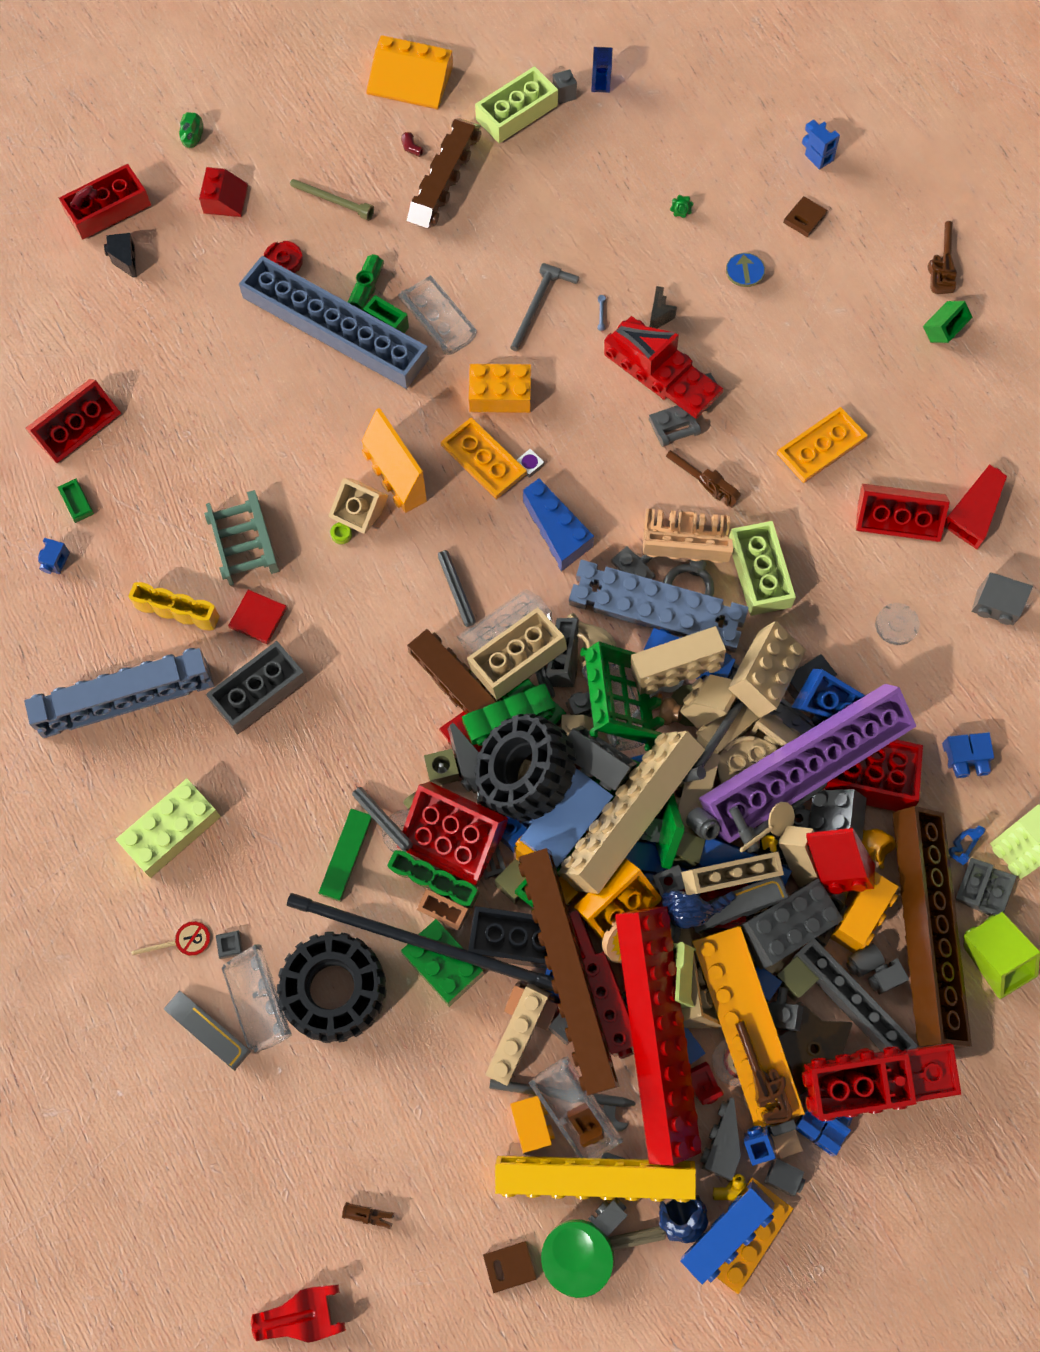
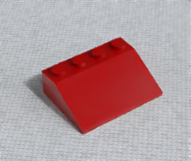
M896 739L827 782V786L823 790L855 789L867 798L866 805L891 811L917 806L920 797L923 745Z
M429 781L418 785L402 832L413 843L412 848L407 853L476 886L501 841L509 818Z

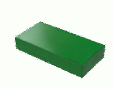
M77 478L57 487L75 523L94 515Z

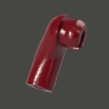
M411 132L403 133L401 141L404 150L421 157L423 147L414 144V136Z
M86 186L76 193L70 204L71 207L79 210L86 197L88 196L93 200L98 191L93 186Z

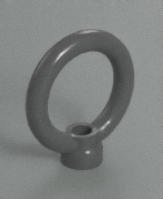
M690 560L687 564L678 565L670 570L664 579V583L672 585L677 575L689 572L694 576H700L704 580L706 586L705 595L712 597L714 595V583L710 574L705 570L707 563L703 560Z

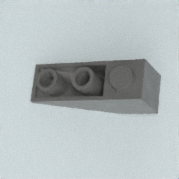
M732 1097L727 1102L722 1101L718 1111V1115L721 1116L718 1125H713L709 1138L712 1139L709 1149L705 1147L700 1162H703L702 1169L728 1181L733 1179L741 1158L735 1100Z

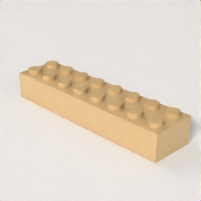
M688 731L662 733L655 739V745L643 755V761L640 765L630 772L627 782L617 789L614 799L604 806L603 813L599 819L589 826V832L586 836L576 843V849L571 856L563 860L558 874L574 890L578 892L600 893L703 754L705 749Z

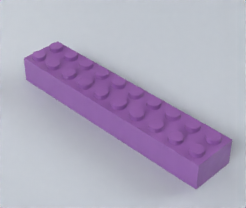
M889 684L880 686L699 797L703 809L718 821L720 831L717 837L727 843H731L740 837L739 829L729 812V809L738 806L747 826L755 828L769 819V814L777 803L787 802L792 805L917 727L900 687Z

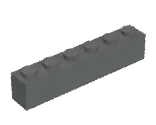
M815 938L808 942L793 957L794 959L797 956L819 978L816 984L882 1052L883 1048L896 1046L902 1051L918 1047L908 1034Z

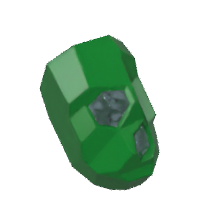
M186 112L183 114L180 122L179 136L183 146L193 148L201 140L203 121L198 114Z

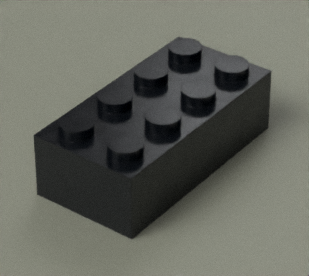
M475 906L468 951L505 963L547 969L545 956H548L545 946L542 947L540 944L538 933L541 930L539 923L534 922L532 914Z

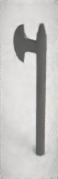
M490 1079L489 1089L603 1104V1114L600 1119L603 1122L605 1133L621 1132L628 1126V1123L619 1122L615 1118L616 1106L630 1107L636 1104L634 1101L624 1097L603 1094L587 1096V1092L510 1082L506 1086L494 1079Z

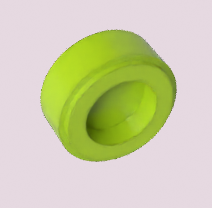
M340 522L334 524L330 530L331 538L337 544H346L352 538L351 528Z

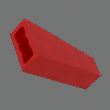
M989 464L948 515L944 528L975 549H978L986 538L1007 475Z

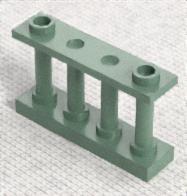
M255 490L247 492L249 500L245 501V504L217 512L213 511L210 503L206 504L208 512L204 513L207 524L212 525L223 567H219L223 580L227 579L230 586L234 585L232 575L264 566V568L269 567L271 574L279 572ZM244 512H253L254 518L250 519V522L222 530L218 529L216 520ZM249 530H258L259 536L255 540L228 548L223 546L221 538ZM258 547L264 551V555H261V558L229 567L227 556Z

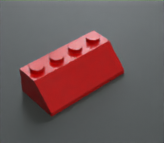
M89 379L25 429L54 462L58 463L118 417L121 412L98 382Z
M862 483L858 500L856 531L941 542L950 501L946 494Z

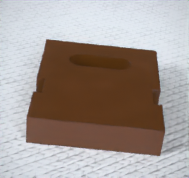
M803 196L785 217L783 223L808 237L817 227L819 221H822L826 216L828 210Z
M526 1241L483 1254L493 1294L537 1280ZM496 1260L501 1262L504 1273V1280L499 1281L494 1268V1261Z

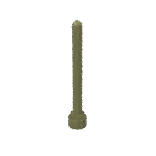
M292 179L290 181L292 187L356 211L365 220L369 221L374 214V206L371 204H357L298 180Z

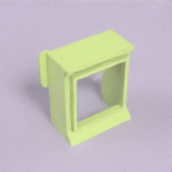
M683 942L673 943L674 959H676L677 967L675 1001L681 1003V1008L695 1007L691 999L693 955L696 948Z

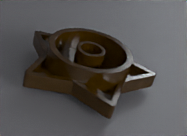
M798 1002L796 1005L803 1007L800 1031L788 1030L779 1036V1040L798 1095L800 1096L808 1090V1087L804 1086L802 1072H805L804 1064L811 1063V1060L815 1058H826L827 1061L835 1059L836 1055L844 1054L843 1050L852 1027V1022L822 1021L803 1003ZM812 1044L816 1047V1054L810 1050Z

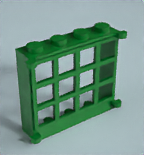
M600 641L588 649L583 647L580 655L585 657L594 726L590 730V736L596 738L598 737V732L644 743L645 751L651 750L652 746L655 745V739L662 734L655 730L662 727L665 722L664 718H653L652 710L659 707L662 700L658 697L650 699V694L646 693L640 695L636 683L626 679L625 667L631 669V655L635 654V652ZM609 662L619 665L620 677L610 675ZM611 681L621 683L623 696L613 694ZM627 685L637 688L638 700L628 697ZM614 700L624 702L625 715L615 712ZM630 704L640 707L641 719L631 717ZM632 723L642 725V727L632 725Z

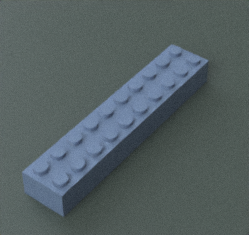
M264 256L260 257L239 283L242 297L406 389L429 360L428 346Z

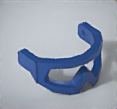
M978 825L975 829L969 828L962 832L953 841L955 847L949 848V856L962 865L966 864L970 859L969 854L986 829ZM969 835L973 841L966 852L960 856L955 855V852H963L960 842L965 836Z

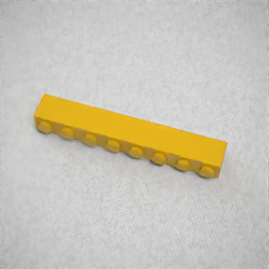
M497 1156L495 1163V1194H501L503 1197H514L516 1194H521L529 1198L551 1195L555 1199H561L565 1196H575L577 1199L600 1197L603 1200L623 1197L629 1201L650 1198V1200L655 1202H661L665 1199L689 1202L690 1199L696 1200L695 1161H683L672 1166L649 1164V1160Z

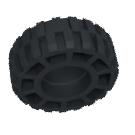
M519 714L512 716V719H505L501 722V725L495 727L490 732V736L482 744L481 752L478 753L477 766H475L477 789L480 791V797L487 803L488 807L505 816L520 821L540 818L544 816V813H549L555 809V805L565 798L566 791L572 785L571 780L576 770L574 765L576 754L575 750L572 749L574 747L572 740L561 727L536 714ZM532 754V762L527 773L518 781V773L522 763Z
M325 932V935L322 936L315 934L310 936V940L304 944L302 941L297 944L293 954L289 953L285 958L286 964L284 968H280L278 974L280 978L279 984H277V994H279L280 999L278 1002L289 1023L308 1038L319 1040L323 1043L348 1041V1038L361 1035L366 1027H370L375 1022L374 1019L377 1014H380L383 1008V1000L386 998L385 973L373 950L359 938L355 939L350 934L343 932L341 934ZM341 966L347 969L353 977V994L339 1008L332 1010L321 1008L311 997L310 986L312 980L319 971L326 967Z

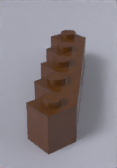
M461 118L453 120L451 134H446L443 139L440 155H435L430 164L429 176H424L419 185L420 192L418 197L414 196L411 201L407 217L408 222L426 228L434 227L439 220L438 209L441 206H445V203L447 204L450 198L449 187L458 183L461 175L459 168L461 165H466V162L471 157L470 146L475 145L481 138V125Z

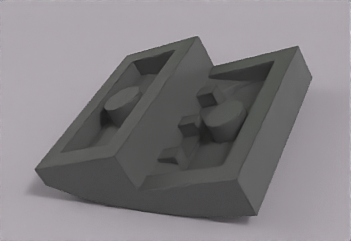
M971 858L956 900L989 916H996L1001 912L1004 913L1017 876L995 869L992 864Z

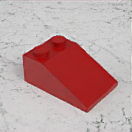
M853 828L806 833L820 881L828 893L840 894L845 891L862 892L866 889H874L875 863Z

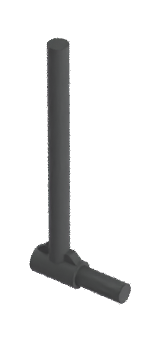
M542 263L539 273L543 279L510 348L513 351H518L550 280L553 281L560 278L577 284L579 276Z
M739 698L705 747L703 754L683 779L684 782L701 780L706 777V771L703 767L744 706V703Z
M825 783L793 803L791 806L794 811L824 789L827 784ZM738 806L729 809L739 829L738 833L744 845L769 827L768 820L755 829L747 826ZM760 840L747 849L748 853L760 848Z

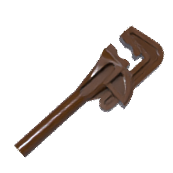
M952 221L945 222L943 257L934 255L927 266L931 274L930 289L935 294L954 293L956 289L955 279L957 271L951 255Z
M670 450L667 453L666 457L698 479L715 499L720 501L724 497L726 506L732 508L741 498L740 492L726 482L717 470L712 472L706 469L702 473Z
M745 1022L736 1023L735 1026L752 1069L756 1092L755 1101L758 1107H764L770 1102L775 1103L777 1100L780 1108L778 1109V1107L773 1106L770 1111L760 1113L764 1123L772 1124L788 1121L792 1116V1109L784 1090L786 1086L785 1076H779L777 1070L773 1068L768 1069L767 1073L761 1068Z

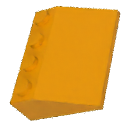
M381 35L375 49L366 91L367 94L438 109L453 69L452 50Z
M380 408L376 409L362 439L364 449L361 451L365 459L372 462V469L375 474L382 477V483L386 491H391L394 495L392 498L398 508L401 507L407 513L427 502L423 471Z

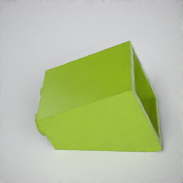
M1003 912L996 916L988 917L983 924L968 929L964 934L965 950L999 999L1004 998L1038 977L1040 951Z

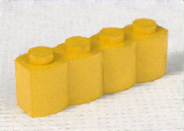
M135 582L128 595L134 607L141 612H154L159 617L165 619L175 618V620L182 624H195L203 630H214L220 617L215 606L206 600H194L188 595L173 594L164 588L154 589L151 585L143 582Z

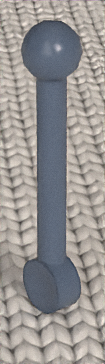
M604 295L598 296L600 315L597 328L599 331L605 330L603 311L606 297Z

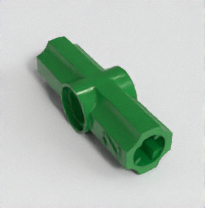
M372 254L367 256L362 270L356 275V284L348 300V303L362 311L367 305L370 296L375 292V284L384 265V260L378 255Z

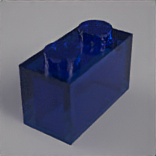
M594 47L591 92L610 93L613 50L611 47Z

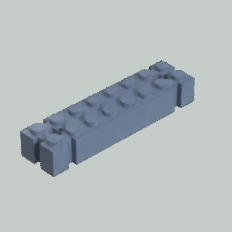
M585 560L580 561L576 574V579L580 583L579 585L573 584L569 605L585 610L587 605L594 607L595 613L651 629H665L672 635L685 637L716 626L726 650L736 651L741 636V631H738L737 627H743L748 606L734 602L731 603L730 607L722 605L723 599L606 567L605 571L598 570V564ZM599 585L601 590L597 589V592H593L591 586ZM719 620L724 621L723 623L725 625H723L722 628L718 627L717 622H719Z
M189 648L182 653L183 655L178 657L172 654L166 655L157 661H146L137 667L122 668L117 673L110 675L102 674L97 679L79 681L67 688H56L48 696L35 694L30 699L24 700L30 726L37 730L42 738H47L60 734V731L66 729L69 731L186 696L189 695V692L195 690L199 692L215 686L209 664L200 648Z

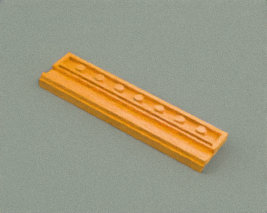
M741 926L693 940L692 942L694 948H696V954L754 1125L761 1127L770 1125L764 1123L760 1113L770 1111L773 1106L778 1107V1109L780 1108L777 1100L775 1103H767L766 1106L761 1108L758 1107L755 1101L756 1092L752 1069L735 1026L736 1023L741 1021L745 1022L761 1068L766 1073L768 1069L773 1068L777 1070L779 1076H785L786 1086L784 1090L792 1109L791 1118L805 1115Z

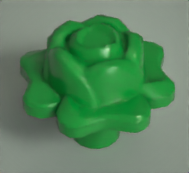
M678 195L677 199H672L670 210L674 212L673 215L675 217L685 218L686 214L692 213L691 208L694 204L690 201L689 196Z

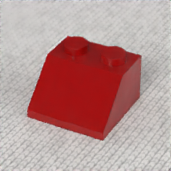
M206 167L199 196L203 213L242 217L248 183L226 169Z

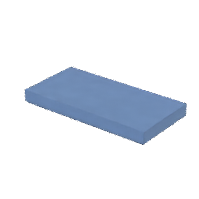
M577 768L571 780L572 785L564 795L565 798L560 803L558 802L555 805V809L551 812L544 813V816L535 819L520 838V841L534 852L548 848L552 852L556 869L586 833L589 826L597 819L604 806L613 798L612 794Z

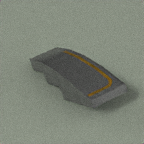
M781 876L772 877L733 891L736 897L731 901L730 905H727L720 913H715L705 924L693 927L696 933H701L719 924H727L742 916H750L788 899L789 895ZM720 897L708 901V903L711 904L713 901L719 899Z
M180 990L164 1008L168 1014L234 1071L251 1052Z

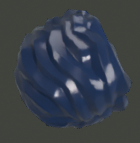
M671 891L670 893L665 892L662 895V904L667 906L668 914L673 924L679 928L688 929L705 924L715 913H720L722 909L730 905L731 901L735 899L736 894L731 891L710 904L700 898L701 893L686 895V892Z
M696 1195V1200L690 1199L689 1202H677L675 1199L667 1202V1204L664 1201L660 1202L659 1226L666 1232L670 1241H679L686 1244L692 1243L704 1234L708 1226L707 1209L699 1195Z

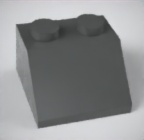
M990 572L977 590L971 612L977 613L983 618L998 620L1005 625H1014L1022 614L1033 586Z

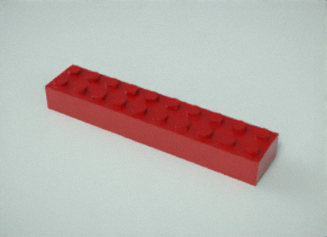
M667 906L618 913L615 914L649 1164L674 1166L702 1153L697 1123L698 1115L695 1108L694 1089L690 1073L691 1065L688 1059L687 1039L683 1023L684 1016L681 1003L675 1001L677 967L673 952L674 944L671 937L670 917Z

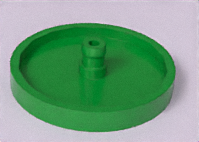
M574 1219L559 1224L547 1236L542 1247L541 1263L546 1278L556 1290L570 1297L584 1298L596 1294L607 1284L614 1269V1250L609 1238L589 1221Z

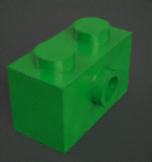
M376 295L363 308L364 312L402 333L409 329L407 314Z
M946 301L924 324L923 328L930 342L949 343L973 317L965 301Z

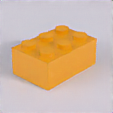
M470 364L469 412L530 413L531 364Z
M625 858L599 894L588 893L574 908L603 941L605 932L607 930L610 931L613 927L612 924L616 921L615 914L655 907L662 898L643 872Z
M875 872L874 889H866L856 893L842 916L843 920L838 923L830 938L852 953L868 946L875 936L872 930L874 931L877 926H880L886 917V914L883 912H886L896 901L898 895L895 892L899 886Z

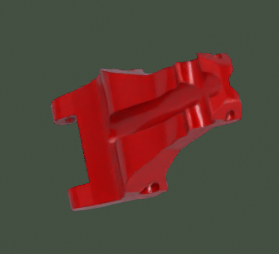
M339 1284L302 1289L282 1306L253 1314L251 1317L253 1338L256 1341L290 1337L310 1343L346 1331L345 1322H338L332 1325L327 1295L340 1293Z

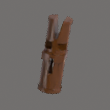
M346 1202L344 1205L343 1219L346 1218L391 1229L393 1224L382 1219H392L394 1217L393 1212L390 1213L373 1209L372 1207L350 1204L349 1202Z

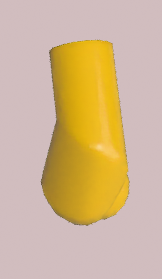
M735 1174L726 1187H713V1200H735L746 1187L745 1177L741 1174Z

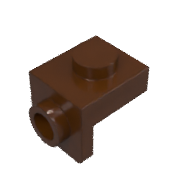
M589 1101L567 1111L568 1119L578 1132L580 1144L583 1148L595 1144L605 1137L603 1122Z

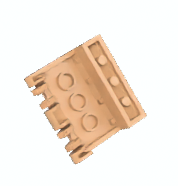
M646 508L643 534L644 555L649 557L666 556L671 559L688 558L693 561L710 560L714 563L729 562L733 553V541L728 538L730 516H720L719 531H717L718 515L713 514L711 518V531L704 530L705 513H700L698 529H696L697 513L679 511L676 528V511H671L669 515L670 525L669 527H663V510L658 509L657 523L654 526L655 509Z

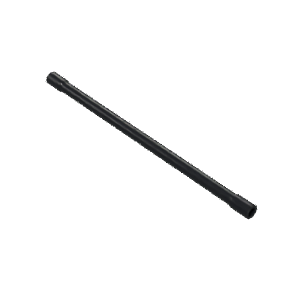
M290 893L288 897V907L314 913L554 992L551 980L554 979L553 976L514 966L315 902L298 894Z

